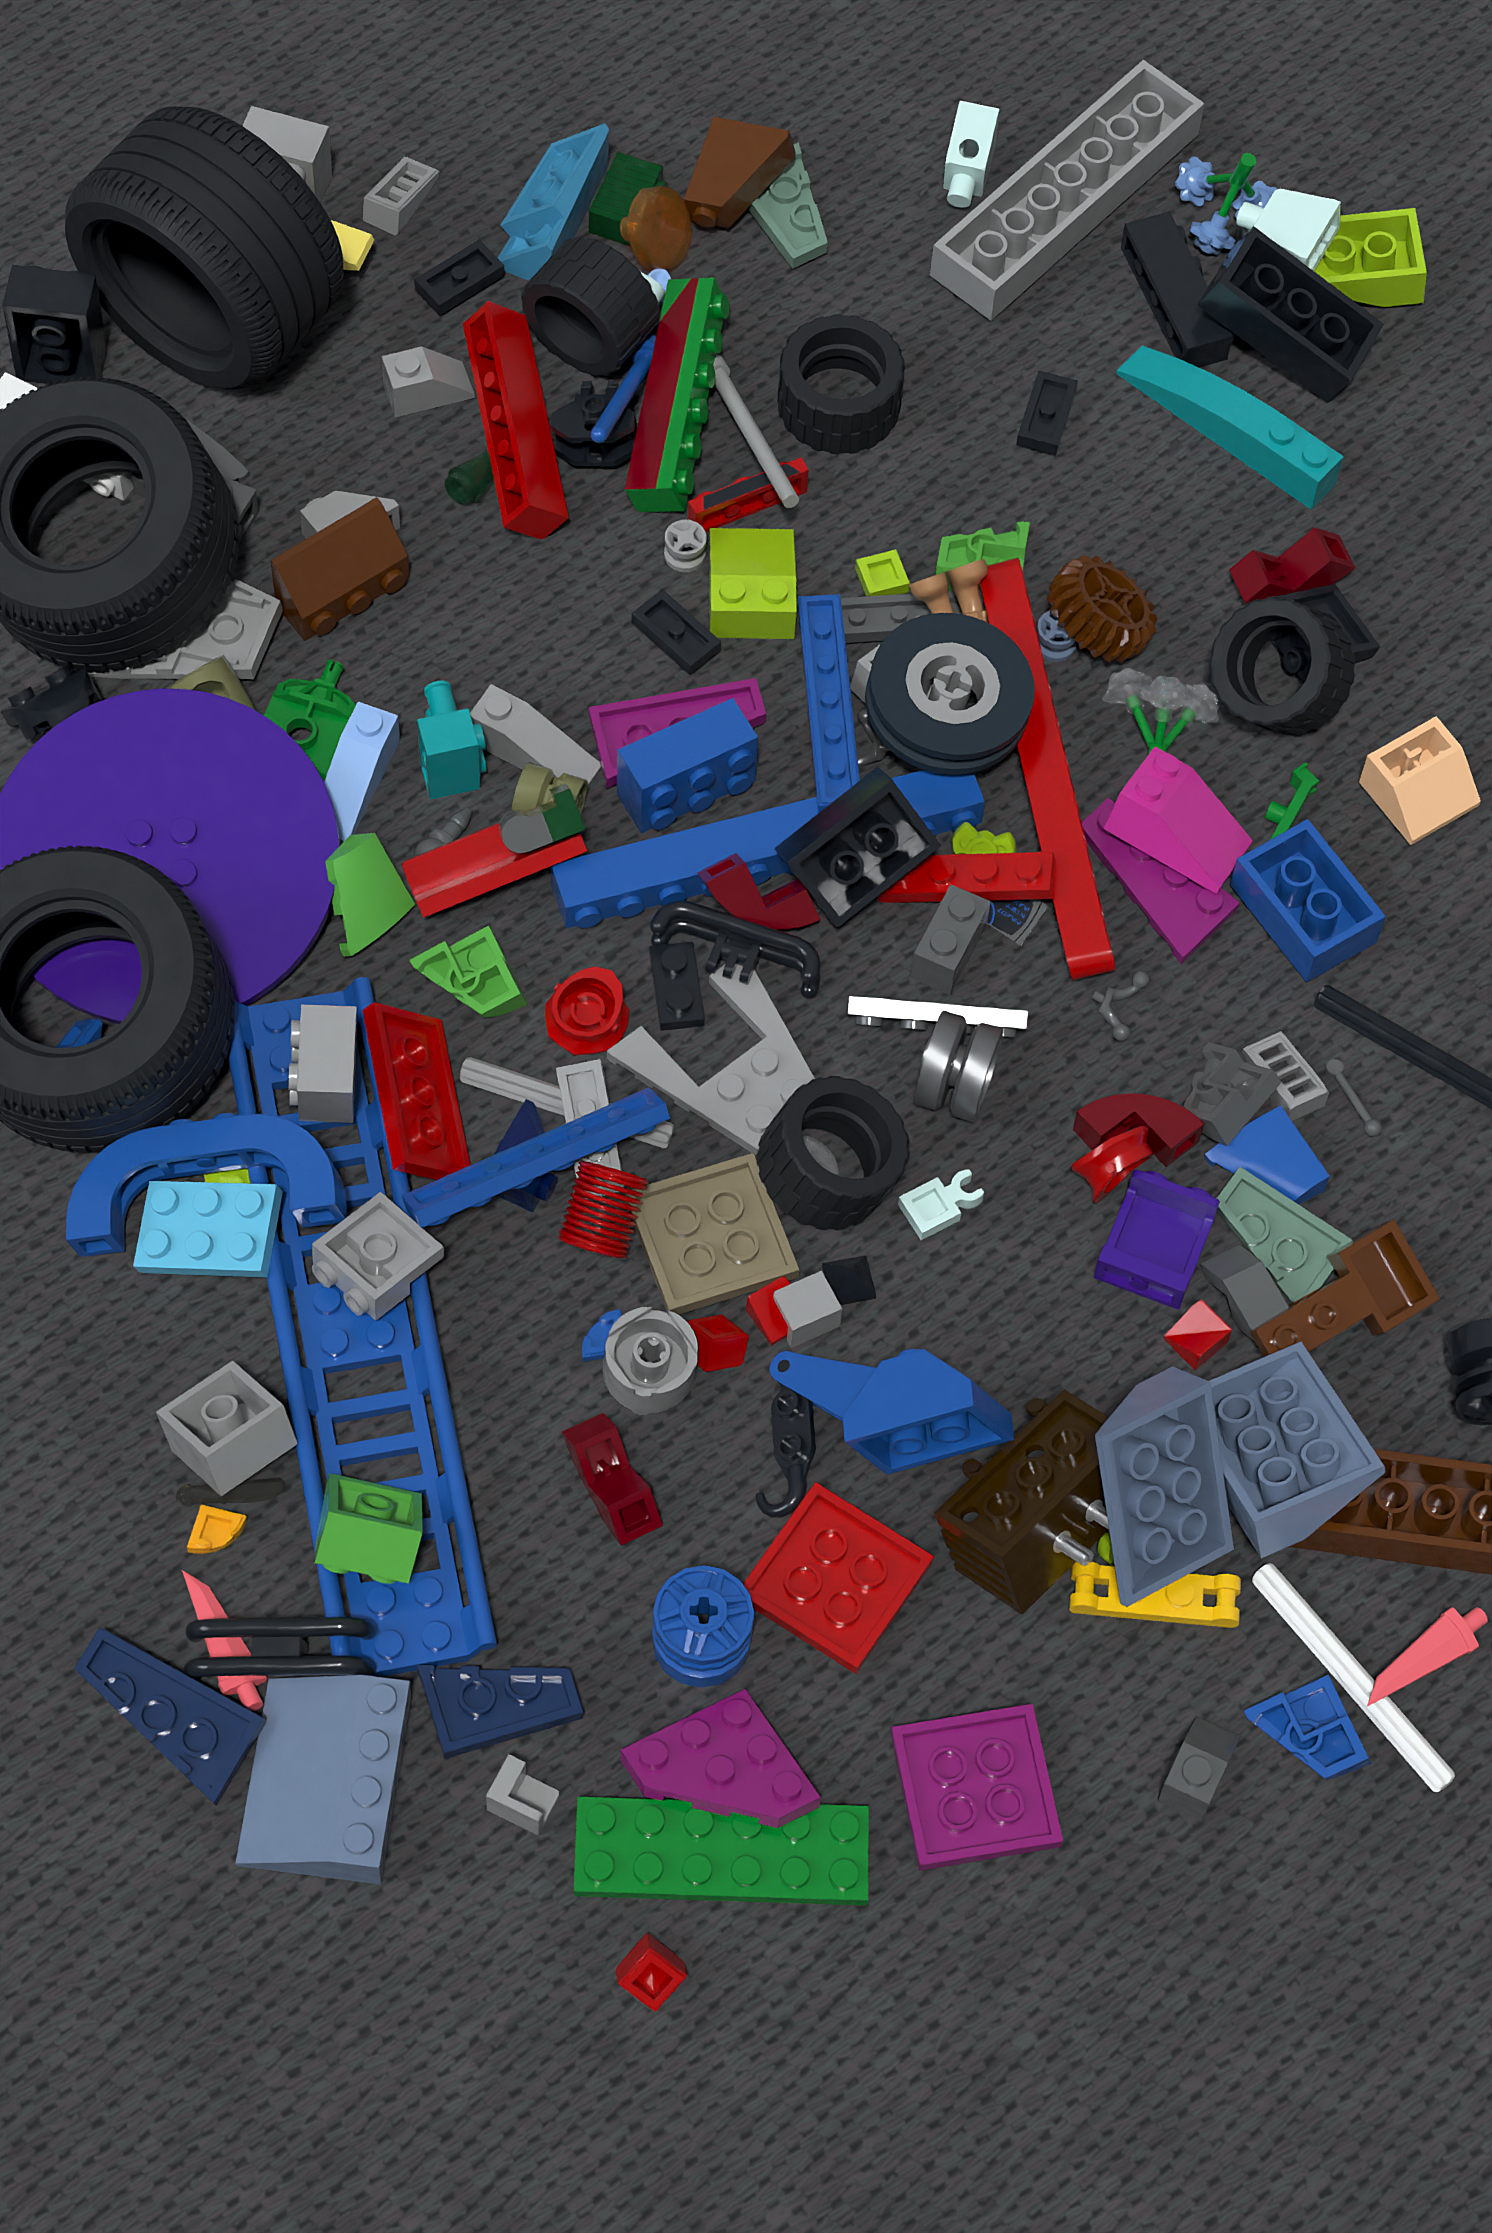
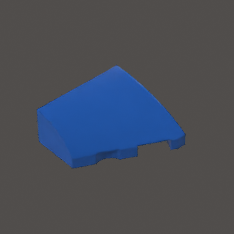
M1329 1675L1286 1695L1282 1692L1244 1710L1250 1722L1259 1727L1325 1780L1343 1776L1372 1764Z

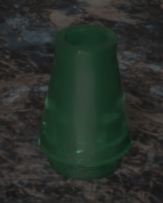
M488 449L482 454L449 470L448 477L444 482L445 489L449 496L458 504L467 505L478 502L493 481L494 477Z

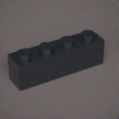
M1170 211L1125 223L1121 250L1174 357L1198 368L1228 360L1230 346L1234 342L1235 335L1231 330L1197 306L1208 286L1203 278L1200 260L1196 256L1193 257L1187 247V237L1183 227L1176 225Z

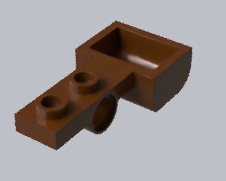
M1393 1219L1376 1226L1329 1254L1327 1257L1339 1278L1295 1301L1288 1309L1251 1330L1250 1333L1264 1357L1298 1342H1302L1309 1352L1362 1319L1366 1322L1373 1336L1385 1333L1435 1303L1440 1297L1396 1221Z

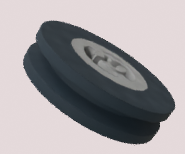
M927 614L913 618L895 628L887 635L877 649L866 685L865 704L871 726L883 744L905 762L920 769L939 774H969L997 764L1010 754L1019 743L1034 702V678L1023 652L1009 636L995 626L978 618L963 614ZM936 677L934 678L929 698H927L923 692L922 684ZM972 689L976 694L978 703L964 710Z

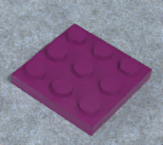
M1033 1704L891 1727L890 1735L919 1871L1062 1847V1833Z

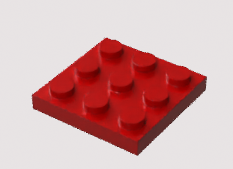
M815 1482L743 1585L751 1595L754 1610L857 1674L933 1564L934 1556Z

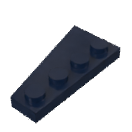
M100 1627L74 1668L216 1806L266 1723L263 1717Z

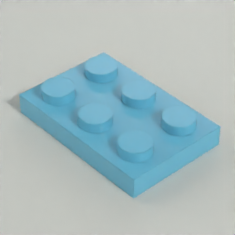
M149 1181L133 1267L138 1272L153 1274L268 1277L283 1191L276 1184Z

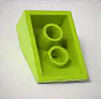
M1409 208L1341 215L1340 228L1314 272L1356 302L1380 307L1424 303L1427 271L1416 209Z
M710 528L709 631L717 638L794 639L796 624L794 529Z

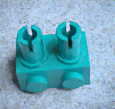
M444 680L432 682L424 688L429 708L425 712V718L417 719L420 767L430 800L480 789V773L486 772L483 749H486L481 724L473 725L468 708L457 711L451 684Z

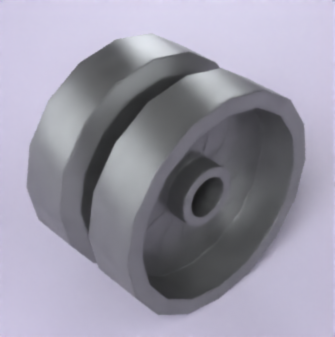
M943 1010L924 1050L918 1072L919 1079L914 1104L937 1111L943 1106L952 1086L954 1087L950 1105L952 1115L975 1123L993 1075L1004 1029L981 1022L973 1030L966 1047L963 1046L967 1032L965 1017Z

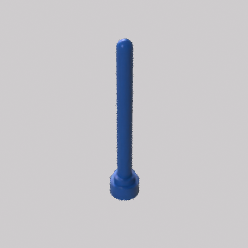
M649 335L632 354L634 364L591 431V438L594 442L603 443L607 439L649 372L656 336Z

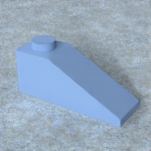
M361 702L357 703L341 734L324 781L333 805L340 843H343L350 835H354L400 743L398 715Z

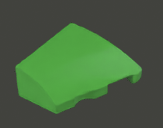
M1017 522L1016 531L994 535L992 528L978 530L971 535L956 534L942 537L936 575L985 558L987 565L1019 557L1023 570L1030 522ZM948 581V591H953Z
M375 833L350 835L325 861L328 880L335 885L332 900L334 915H343L347 942L339 944L343 956H353L371 944L396 924L415 905Z
M490 926L451 946L444 941L410 959L412 966L418 972L456 997L483 1018L500 1016L529 1004Z

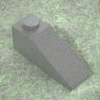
M492 684L470 712L473 725L481 724L486 745L484 750L522 770L528 762L552 769L554 777L557 778L563 773L587 779L589 788L602 769L599 761L530 704Z

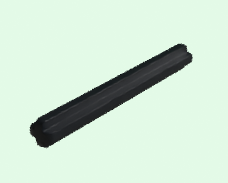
M1325 985L1320 990L1314 1002V1006L1317 1009L1492 1109V1078L1332 986Z

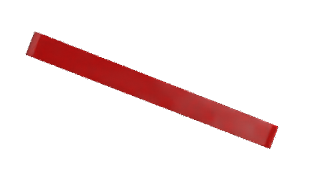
M1019 557L987 565L988 573L982 579L980 585L989 624L1004 632L1017 644L1026 657L1034 678V702L1024 733L1017 746L1042 852H1053L1056 860L1053 903L1072 980L1076 981L1115 971V961Z

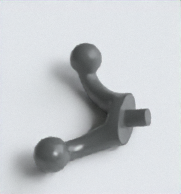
M1143 971L1136 972L1133 975V984L1127 988L1115 989L1107 986L1103 994L1094 990L1091 995L1092 999L1099 1002L1097 1012L1114 1028L1113 1036L1118 1041L1128 1039L1130 1029L1127 1025L1121 1023L1111 1007V1001L1129 998L1141 988L1146 987L1149 984V976Z

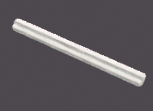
M1268 1563L1261 1567L1252 1578V1582L1431 1790L1439 1792L1447 1787L1455 1777L1454 1771L1388 1696L1367 1707L1375 1683L1374 1679L1274 1564Z

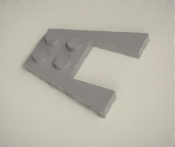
M235 579L234 582L231 581L230 585L227 586L228 590L226 594H223V600L219 602L218 608L214 609V614L208 617L209 620L202 624L203 627L196 630L197 633L189 636V640H184L181 646L177 645L175 650L167 651L168 654H162L156 660L153 658L151 662H144L143 665H135L133 668L127 667L117 671H112L111 669L109 671L101 670L100 672L92 670L87 671L90 677L180 679L209 661L224 655L238 679H254L282 614L281 602Z
M723 965L715 974L712 973L709 976V984L762 1038L759 1043L700 1087L642 1026L607 1050V1059L613 1064L618 1063L634 1073L636 1079L650 1088L655 1087L674 1099L675 1104L688 1112L696 1113L708 1121L709 1126L756 1155L759 1151L758 1143L761 1136L788 1098L802 1084L806 1085L815 1078L755 970L749 984L746 985L739 982L743 966L737 965L732 979L722 977L725 966Z

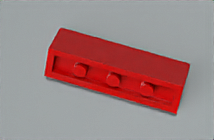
M498 822L404 860L401 866L424 918L587 852L581 834L578 832L529 852L517 853L508 849L499 836Z

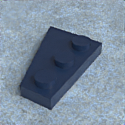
M417 1665L420 1681L444 1759L583 1719L582 1706L569 1668L511 1667L509 1670H479V1666H461V1669H435L434 1665Z

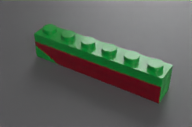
M714 277L668 279L624 489L639 512L685 511L688 494H692L694 489L693 468L695 459H698L701 454L700 433L702 423H706L708 419L707 398L709 389L713 388L715 384L713 364L716 354L720 353L722 349L721 329L723 319H726L729 315L728 297L722 293Z

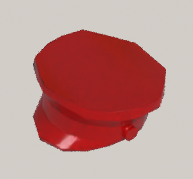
M596 966L578 971L562 984L558 983L555 986V992L545 1004V1021L549 1039L573 1056L607 1052V1050L622 1039L627 1029L630 1010L623 1000V985L612 970Z
M1148 1125L1139 1126L1108 1139L1070 1166L1072 1172L1085 1178L1092 1187L1093 1203L1095 1205L1118 1186L1132 1170L1155 1155L1148 1145L1150 1133Z

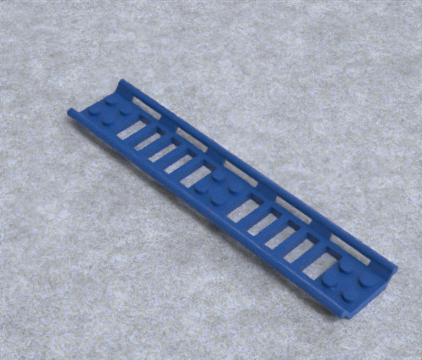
M367 977L356 978L345 990L340 992L254 1006H245L234 999L235 1019L232 1040L229 1042L228 1059L238 1115L256 1114L245 1048L252 1052L263 1115H271L289 1120L307 1132L357 1124L360 1143L324 1149L335 1168L365 1165L368 1183L344 1187L347 1208L362 1206L379 1192L385 1195L377 1152L383 1147L394 1204L414 1220L407 1212L402 1199V1195L410 1192L407 1173L392 1169L362 1011L374 1002L370 979ZM301 1004L356 1007L357 1031L361 1028L374 1101L368 1105L357 1046L353 1123L299 1121L298 1112L277 1116L273 1090L289 1088V1064L292 1063L291 1022L292 1020H300ZM268 1166L247 1168L250 1184H269L266 1171ZM268 1167L273 1171L274 1183L283 1191L279 1211L285 1243L279 1241L276 1227L269 1272L266 1278L292 1428L298 1443L296 1451L314 1555L324 1494L310 1415L316 1416L327 1480L329 1473L341 1476L340 1466L413 1453L419 1454L422 1475L382 1481L376 1484L421 1493L422 1496L427 1497L430 1518L422 1519L423 1533L420 1541L435 1540L440 1569L411 1574L409 1584L398 1581L393 1584L377 1581L361 1583L359 1573L353 1571L345 1573L344 1580L351 1617L371 1621L376 1627V1635L371 1640L349 1636H329L332 1656L367 1658L375 1665L376 1670L373 1675L375 1677L418 1670L417 1665H434V1667L468 1661L483 1650L495 1648L497 1642L426 1271L410 1283L421 1344L418 1348L414 1349L405 1298L379 1319L374 1320L366 1312L361 1316L352 1312L344 1300V1292L335 1284L330 1288L323 1286L321 1283L307 1284L303 1257L312 1256V1243L327 1232L299 1236L296 1218L290 1211L288 1174L277 1168ZM287 1289L294 1291L307 1368L302 1367L300 1364ZM401 1361L406 1384L405 1390L328 1403L324 1374ZM429 1393L445 1471L440 1477L438 1476L424 1397ZM411 1411L414 1432L336 1445L332 1424ZM453 1521L470 1603L464 1608L448 1525ZM316 1564L325 1617H345L337 1573L325 1569L321 1564Z

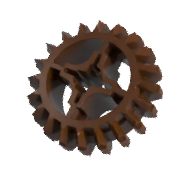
M1083 555L1078 560L1073 559L1069 564L1066 563L1053 578L1052 584L1049 586L1050 594L1047 600L1052 605L1050 613L1059 619L1057 626L1064 628L1068 633V639L1073 638L1078 642L1080 649L1086 648L1090 650L1094 658L1101 655L1107 662L1115 659L1121 663L1127 658L1132 659L1152 639V635L1156 631L1154 624L1158 620L1152 612L1155 606L1152 602L1146 600L1147 592L1141 590L1136 585L1137 579H1130L1126 575L1125 569L1118 570L1112 561L1109 560L1104 563L1098 556L1090 559Z

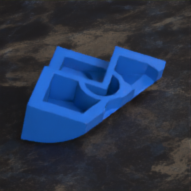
M1281 1105L1245 1125L1228 1146L1218 1143L1206 1152L1204 1156L1211 1166L1215 1167L1218 1164L1235 1174L1239 1167H1242L1298 1205L1324 1192L1330 1175Z

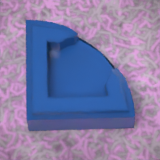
M620 1309L602 1315L599 1321L590 1328L582 1344V1362L604 1359L606 1340L613 1324L621 1317Z

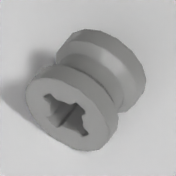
M679 520L668 526L665 532L664 547L666 563L672 569L679 572H691L702 566L706 557V532L704 528L692 520ZM692 547V550L682 551L683 548Z

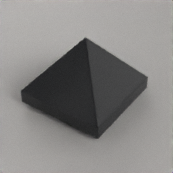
M866 1255L822 1263L823 1274L840 1305L876 1299V1292Z

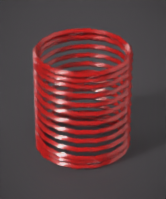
M581 1161L579 1162L580 1166H578L580 1171L576 1172L580 1178L574 1179L578 1185L572 1186L575 1192L570 1193V1196L573 1199L567 1201L570 1207L565 1208L569 1214L563 1215L567 1221L561 1223L564 1228L559 1230L558 1233L560 1235L557 1237L562 1242L585 1250L624 1259L627 1257L626 1254L629 1253L627 1250L630 1248L629 1244L585 1232L575 1227L631 1241L632 1238L630 1236L588 1225L578 1220L592 1222L628 1234L635 1232L630 1228L591 1218L581 1213L598 1216L631 1227L637 1226L636 1223L597 1212L581 1205L637 1220L639 1217L635 1214L600 1205L584 1198L600 1201L633 1212H640V1208L603 1198L586 1191L642 1205V1201L606 1191L589 1184L644 1198L645 1195L643 1193L612 1185L592 1177L612 1181L642 1191L647 1190L649 1182L644 1178L627 1172Z

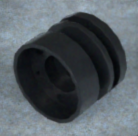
M1486 1318L1462 1325L1454 1330L1447 1339L1451 1369L1453 1374L1459 1376L1453 1384L1454 1392L1458 1398L1456 1400L1458 1416L1469 1424L1480 1426L1492 1425V1318Z

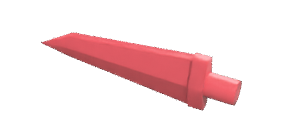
M182 1570L198 1620L228 1618L210 1587ZM241 1637L204 1638L210 1657H251V1653ZM217 1676L219 1681L218 1687L223 1696L238 1694L243 1707L252 1712L263 1706V1701L255 1686L266 1682V1676Z
M1451 1607L1442 1613L1441 1617L1377 1676L1367 1707L1477 1649L1479 1644L1473 1633L1488 1622L1485 1612L1476 1607L1462 1617L1455 1608Z

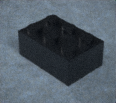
M12 265L2 307L16 378L26 382L53 384L55 381L62 382L63 379L101 377L107 354V344L96 275L85 274L81 271L69 272L44 269L39 266Z
M876 767L774 849L798 881L807 889L808 894L825 916L838 928L941 847V844L894 781L879 767Z

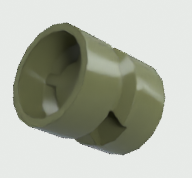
M528 762L521 773L515 790L512 811L521 810L526 812L553 801L549 789L566 783L572 792L581 816L587 795L588 781L587 779L563 773L557 778L554 777L552 769Z

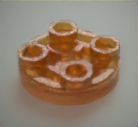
M657 186L641 189L631 204L629 215L624 217L620 223L623 239L630 241L636 257L646 270L674 268L683 261L688 252L691 242L690 215L681 196L669 187Z

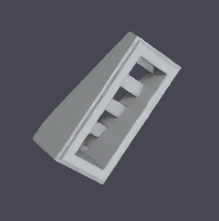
M404 156L364 197L363 221L388 233L397 235L408 223L438 180L439 171ZM406 174L419 181L416 183L414 181L404 178L403 176Z
M1282 1031L1243 1048L1242 1054L1250 1064L1268 1069L1285 1060L1289 1064L1275 1071L1279 1079H1283L1291 1074H1295L1297 1078L1285 1084L1281 1082L1270 1095V1098L1276 1108L1280 1105L1282 1106L1291 1121L1325 1106L1329 1095L1327 1088ZM1276 1046L1281 1052L1266 1060H1263L1259 1055ZM1301 1086L1305 1090L1295 1096L1290 1093V1091Z

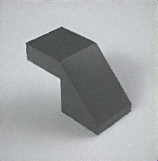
M1240 1244L1201 1263L1205 1279L1227 1296L1234 1324L1252 1340L1254 1338L1250 1333L1251 1330L1288 1309V1304L1263 1262Z

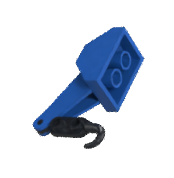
M925 1349L904 1350L897 1357L881 1361L877 1368L807 1356L791 1351L780 1352L772 1359L769 1367L770 1375L781 1387L780 1392L773 1400L771 1416L774 1456L788 1480V1494L781 1503L773 1505L767 1502L764 1493L758 1492L756 1494V1502L763 1514L772 1518H782L793 1513L804 1499L807 1488L806 1477L816 1451L813 1405L842 1421L844 1441L887 1475L1014 1440L1012 1414L971 1379Z

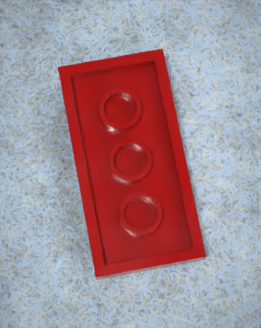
M373 1002L362 1011L392 1169L438 1180L470 1166L442 1020Z

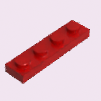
M1053 852L929 855L877 897L879 902L886 903L941 902L951 884L986 900L1052 899L1056 860Z

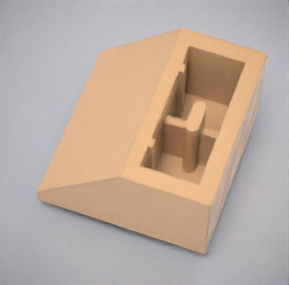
M1437 716L1367 755L1359 781L1410 845L1475 809L1481 802L1462 746Z

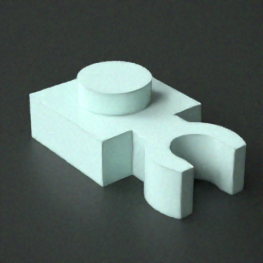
M970 1170L958 1172L953 1177L951 1184L946 1187L943 1186L937 1177L899 1197L898 1206L920 1240L960 1221L961 1212L958 1207L970 1209L978 1206L983 1201L984 1191L982 1188L973 1193H966L961 1189L963 1185L971 1182L972 1173Z

